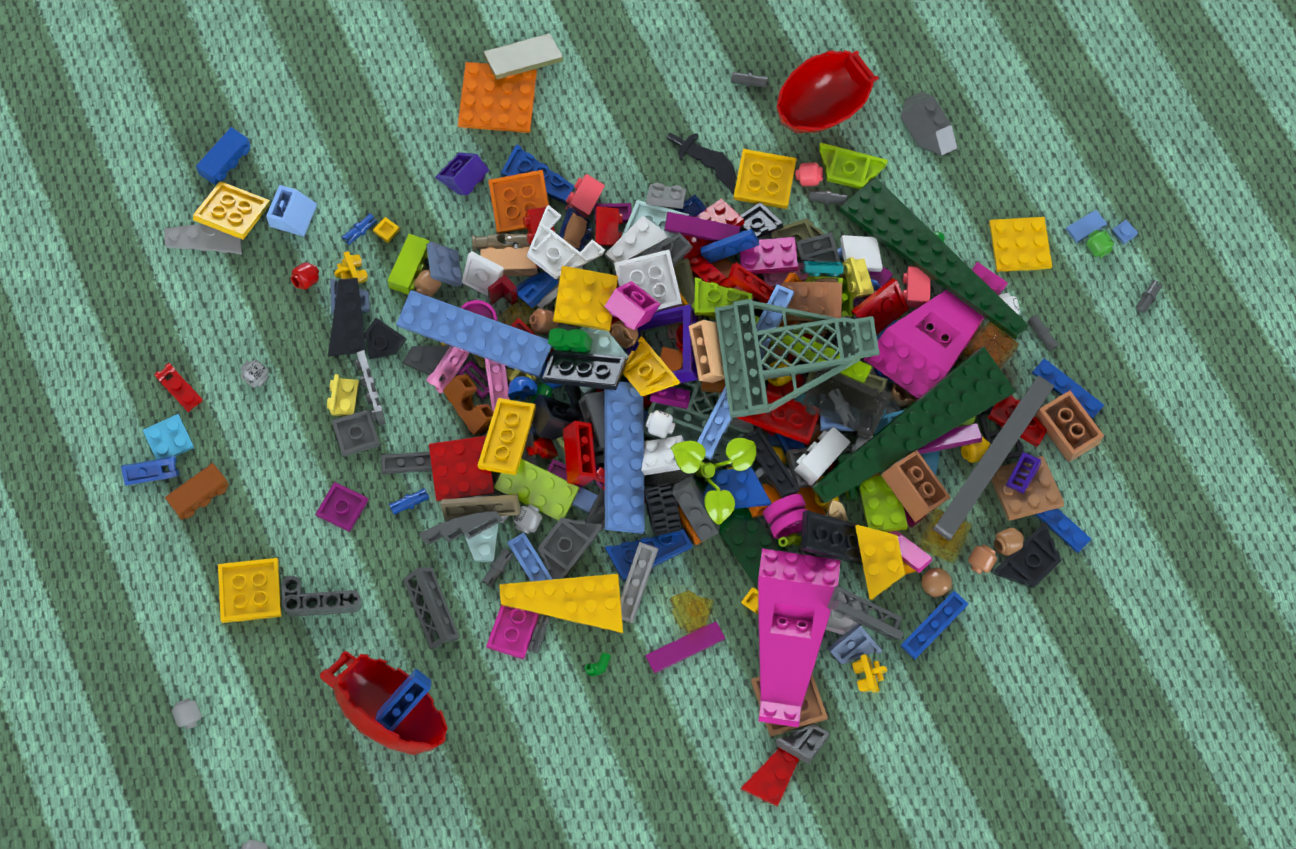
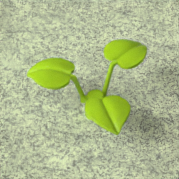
M745 438L732 439L726 447V456L729 460L716 464L704 463L702 461L706 451L699 442L682 441L674 444L670 448L680 470L685 473L695 472L697 477L705 478V482H708L716 489V491L711 490L706 493L704 504L711 520L717 525L721 524L733 512L735 500L729 491H720V488L710 478L714 476L716 467L732 463L736 471L748 469L756 457L754 441Z

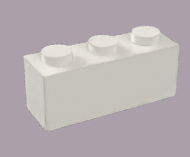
M834 427L829 432L824 430L818 437L820 442L817 444L814 441L807 449L810 453L808 455L803 454L796 461L799 465L794 471L811 486L850 443Z

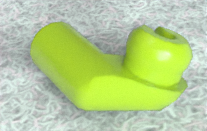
M791 533L781 537L778 543L782 547H789L792 544L799 546L802 537L798 536V533Z

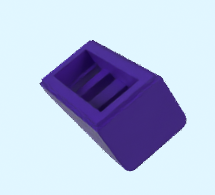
M1023 452L1006 486L1024 494L1042 464L1041 459ZM1025 462H1026V463L1032 465L1033 467L1030 468V467H1028V466H1026V465H1024V464H1025ZM1021 468H1022V469H1024V470L1029 471L1030 473L1027 474V473H1024V472H1022V471H1020V470H1021ZM1019 474L1023 477H1026V480L1018 478L1017 475ZM1014 480L1022 483L1023 486L1020 487L1013 484Z

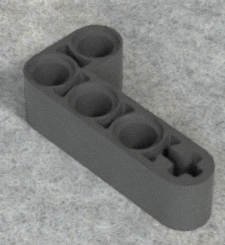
M287 576L282 582L283 608L287 615L291 617L354 613L362 607L359 593L353 590L302 594V585L297 577ZM297 584L294 590H288L289 585ZM354 598V604L351 605L349 602ZM331 600H337L335 606H328ZM310 602H318L314 608L308 607ZM291 603H297L296 608L288 609Z

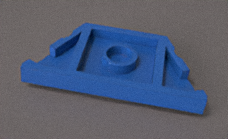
M752 467L743 471H736L735 469L715 471L714 476L710 479L720 488V491L727 490L733 495L735 500L734 509L772 504ZM709 483L703 493L704 498L708 491H716Z

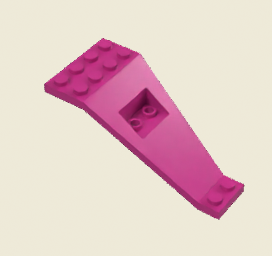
M979 262L972 268L998 296L1008 285V282ZM945 290L888 327L877 341L879 355L865 357L864 360L918 399L951 371L985 317L948 290ZM932 324L934 326L932 330H927L928 325ZM944 335L949 336V339L947 341L942 340V337Z
M762 548L758 576L760 712L758 721L799 727L801 708L831 614V610L827 607L835 586H838L841 560Z

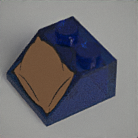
M568 207L559 236L581 252L587 246L585 242L587 239L590 240L593 229L590 228V221L573 208Z

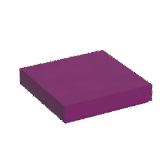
M334 482L315 516L350 533L369 499Z

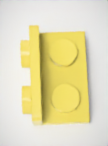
M850 257L842 263L844 266L843 273L846 277L848 291L852 299L867 297L873 294L874 289L865 259L854 260V257Z
M339 374L334 375V380L330 381L331 398L328 397L327 409L330 410L331 415L348 416L355 413L359 380L343 379L339 377Z

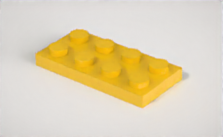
M498 398L478 462L479 469L517 475L535 414V404Z

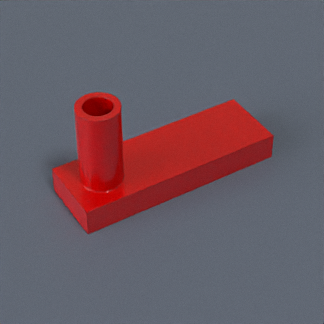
M737 262L731 266L729 277L719 285L725 288L739 286L765 304L768 303L774 291L773 287Z

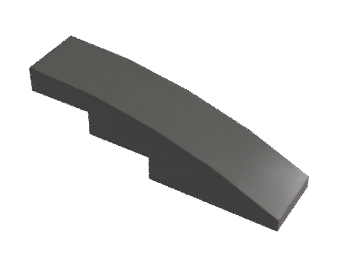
M497 511L475 513L440 523L419 534L427 545L443 537L449 543L463 534L470 539L503 521Z

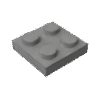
M661 183L650 184L646 204L683 209L686 189L677 185L669 187Z

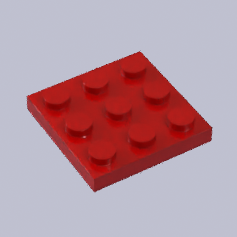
M486 436L429 444L436 501L494 493L492 471L478 468Z

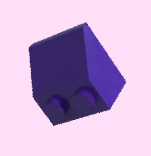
M458 152L435 178L458 195L466 196L474 190L473 187L478 182L484 180L489 169L477 154Z

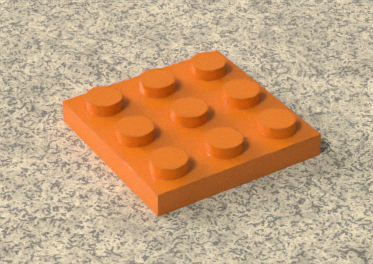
M543 170L488 180L497 234L527 229L523 225V217H525L527 209L543 208L549 205Z

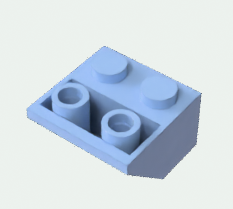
M279 185L266 216L269 227L305 236L317 203L296 189Z

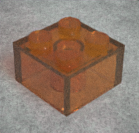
M989 321L969 342L963 355L968 358L978 348L984 346L1001 369L1016 353L1019 343Z

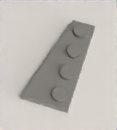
M204 224L164 229L166 248L242 254L240 238Z

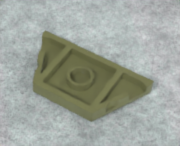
M806 218L784 225V228L772 232L771 239L795 237L796 243L800 240L823 235L824 232L816 228ZM796 247L797 260H799L800 258Z

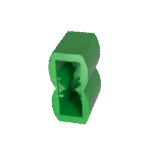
M554 328L549 332L548 344L555 350L590 353L593 339L583 330L573 329L567 331L562 328Z

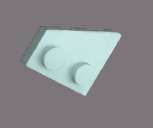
M498 524L470 539L465 536L474 561L494 562Z

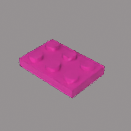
M795 237L759 240L758 246L740 252L741 266L752 274L798 271Z

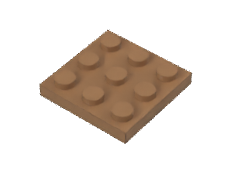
M1044 456L1036 457L1041 459L1042 464L1024 494L1006 486L1018 462L999 467L991 479L1008 521L1064 507L1063 498ZM1025 462V464H1024V465H1026V466H1028V467H1030V468L1033 467L1032 465H1030V464H1028V463H1026V462ZM1021 468V470H1020V471H1022V472H1024V473H1027V474L1030 473L1029 471L1024 470V469H1022V468ZM1019 474L1017 475L1018 478L1026 480V477H1023ZM1014 480L1013 484L1020 487L1023 486L1022 483Z
M813 674L801 708L799 727L765 722L770 737L828 719ZM759 676L751 679V684L760 707Z

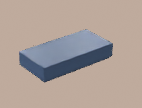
M1095 210L1068 226L1066 231L1076 243H1079L1095 230L1099 231L1104 228L1107 223L1098 211Z

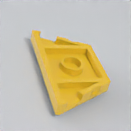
M641 336L638 340L640 344L636 351H631L623 371L624 376L641 396H645L681 383Z
M855 525L869 599L873 600L881 592L892 586L894 582L905 576L897 535Z

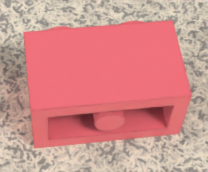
M588 174L582 179L580 177L574 184L576 189L574 193L571 192L566 199L568 204L565 207L567 211L571 213L574 211L583 218H587L590 215L605 187L604 184Z
M911 266L908 267L906 273H903L902 284H906V290H903L902 293L908 307L919 308L930 301L931 278L919 268Z

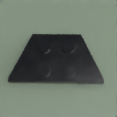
M1044 522L1023 542V547L1005 559L993 571V574L1034 589L1062 561L1055 549V542L1049 534L1047 523Z

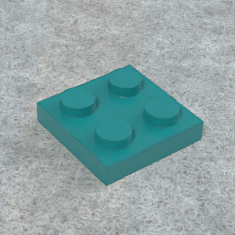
M804 261L803 269L805 273H808V276H820V273H826L829 277H838L839 274H843L844 267L841 262Z

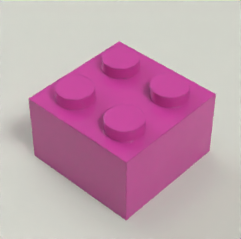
M630 281L616 288L604 307L609 310L611 315L622 320L626 327L635 330L651 320L660 303L633 281Z

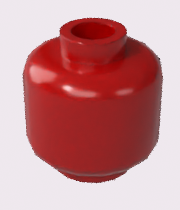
M304 262L292 270L291 282L296 288L306 290L318 282L319 270L314 264Z

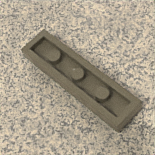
M517 495L443 499L440 503L445 520L482 512L497 511L500 516L520 515L521 512Z

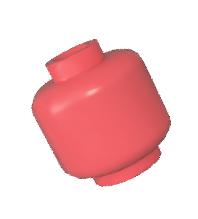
M817 162L801 163L799 169H796V180H799L802 186H817L823 180V169L819 167Z

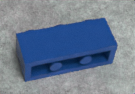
M230 127L196 165L198 174L214 185L224 181L227 172L230 169H234L242 155L245 156L250 151L249 139Z
M415 668L377 711L375 721L384 726L385 729L393 732L431 689L432 680Z

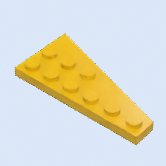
M618 574L499 584L500 600L503 606L623 634Z

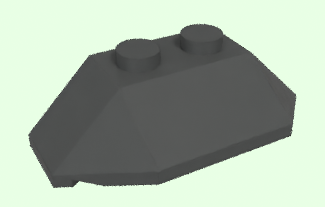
M920 92L906 98L900 118L917 146L937 153L940 156L956 150L957 144L952 125L934 96Z

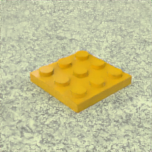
M743 149L733 200L754 204L761 202L766 206L787 209L797 158Z
M220 181L193 214V220L237 238L244 239L270 206V200Z
M1045 217L995 219L989 221L996 272L1052 268Z
M562 266L553 321L609 332L612 315L604 306L616 289L618 276Z
M278 558L218 564L220 619L222 623L282 617Z

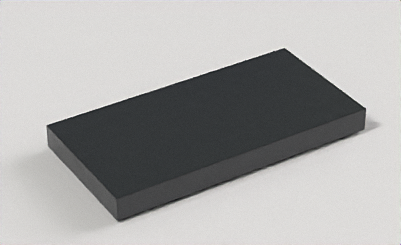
M553 350L542 380L543 383L617 390L627 360L626 357Z
M808 510L803 512L802 550L863 565L855 527L858 524Z

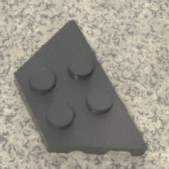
M562 517L559 519L537 548L552 579H564L567 577L604 528L603 525Z

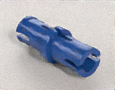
M369 213L362 221L355 223L353 228L342 236V239L346 240L345 242L348 245H351L358 237L364 236L366 231L377 223V220L373 219L374 216Z
M423 488L411 495H404V498L390 503L389 506L393 515H396L408 508L413 509L415 505L429 500V496L426 493V489Z

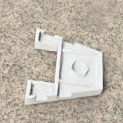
M548 205L531 243L527 257L554 279L560 278L562 266L579 268L603 255L605 249L594 240H591L581 252L576 250L551 230L561 218V215Z

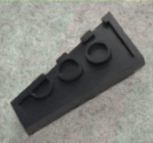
M358 278L340 279L338 282L328 357L357 354V352L362 350L366 353Z

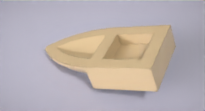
M831 500L828 513L825 515L847 521L848 518L844 506L839 501Z

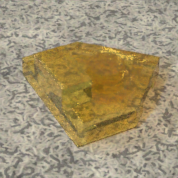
M519 300L500 314L498 318L503 324L509 326L519 318L532 330L530 317L537 310L538 305L531 308L524 301Z
M685 591L669 599L673 606L672 613L680 628L684 627L687 634L705 627L714 602L713 600L704 599L691 591Z

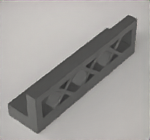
M419 567L403 578L430 649H435L444 642H453L459 639V634L433 568ZM415 577L418 581L417 588H414L411 581ZM420 595H423L425 599L423 606L419 601ZM427 612H429L432 617L430 624L427 622L426 619ZM434 630L438 632L440 638L437 641L433 637Z
M835 586L827 607L828 609L887 638L902 639L904 632L898 630L902 617L846 589ZM839 593L844 594L847 603L837 601ZM860 602L862 611L854 608L852 603ZM876 610L878 619L870 616L868 611ZM888 617L894 619L892 626L886 624L884 619Z

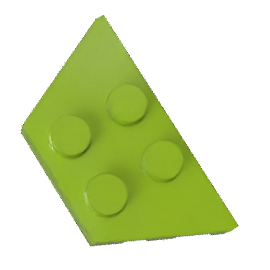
M821 142L819 145L826 179L829 182L861 189L887 166V159Z

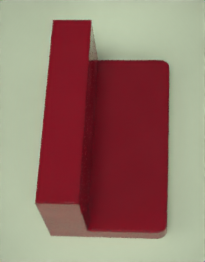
M506 275L487 288L491 306L502 297L512 307L518 303L517 287Z

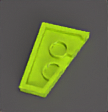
M695 277V315H716V307L733 305L735 301L752 299L751 293L734 288H725L718 286L716 283H708Z

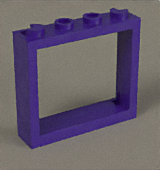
M690 304L655 312L649 322L637 328L639 340L642 330L683 322V369L672 371L681 383L698 380L689 326L698 322V315H695V309ZM638 340L634 346L626 348L628 356L631 351H636L640 344Z

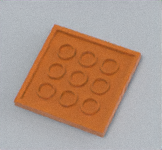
M466 62L458 127L530 133L537 69L496 80L488 64Z

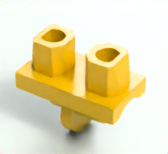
M349 251L343 252L344 259L342 263L337 264L338 269L334 272L335 277L342 279L358 278L359 284L366 282L368 279L366 270L356 271V267L362 266L360 254L350 255Z
M867 654L861 655L860 660L852 663L855 674L865 672L866 675L865 679L857 681L859 691L880 692L876 675L878 681H883V674L887 672V667H880L879 661H874L875 668L873 669L871 658L867 657Z

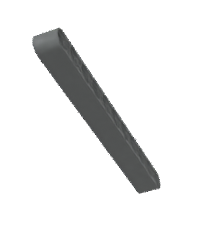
M1037 376L933 530L950 541L1053 389V384L1041 376Z

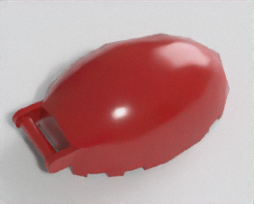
M833 50L815 55L797 67L780 89L776 107L780 124L794 133H820L843 123L864 106L872 91L873 84L879 77L875 76L858 55V50L853 53L846 50L843 52H835Z
M344 651L332 666L320 673V678L334 689L335 698L343 715L366 737L388 749L411 755L432 751L444 743L448 727L443 712L436 709L433 704L434 700L428 692L393 732L385 729L384 726L375 721L377 711L409 676L399 668L394 669L386 664L387 661L380 658L375 660L370 658L368 654H360L358 658H355L349 652ZM346 664L348 667L336 677L334 674Z

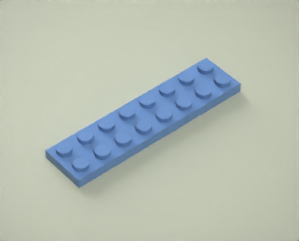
M412 290L397 321V326L538 378L551 350L548 339Z
M619 382L617 390L604 389L605 530L642 534L645 532L644 474L642 472L644 458L643 396L638 393L631 383Z

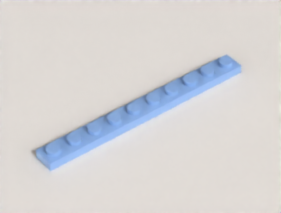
M777 284L767 304L788 308L795 293ZM764 310L756 324L757 331L778 328L783 315ZM766 339L762 345L768 348L771 339ZM760 348L761 360H762V358H763V356H764V354H765V351ZM726 386L697 441L704 447L706 451L705 458L712 460L732 420L730 418Z

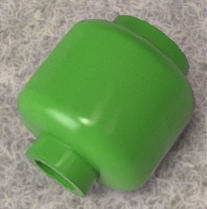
M1095 230L1088 235L1090 239L1086 242V245L1095 257L1100 256L1102 258L1113 251L1114 241L1107 231L1099 232Z

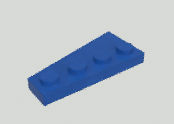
M516 144L501 171V177L543 170L547 196L567 204L566 199L571 192H574V185L559 174L549 170L548 166L544 163L541 164L533 155L526 153L522 150V147Z
M681 529L677 532L656 537H646L634 542H624L621 545L606 546L605 551L622 582H625L639 542L658 548L652 568L691 549L693 545L684 529Z

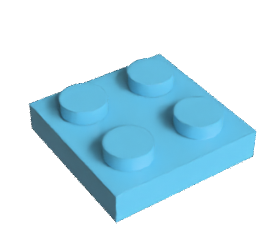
M179 414L143 430L156 459L177 456L194 448Z

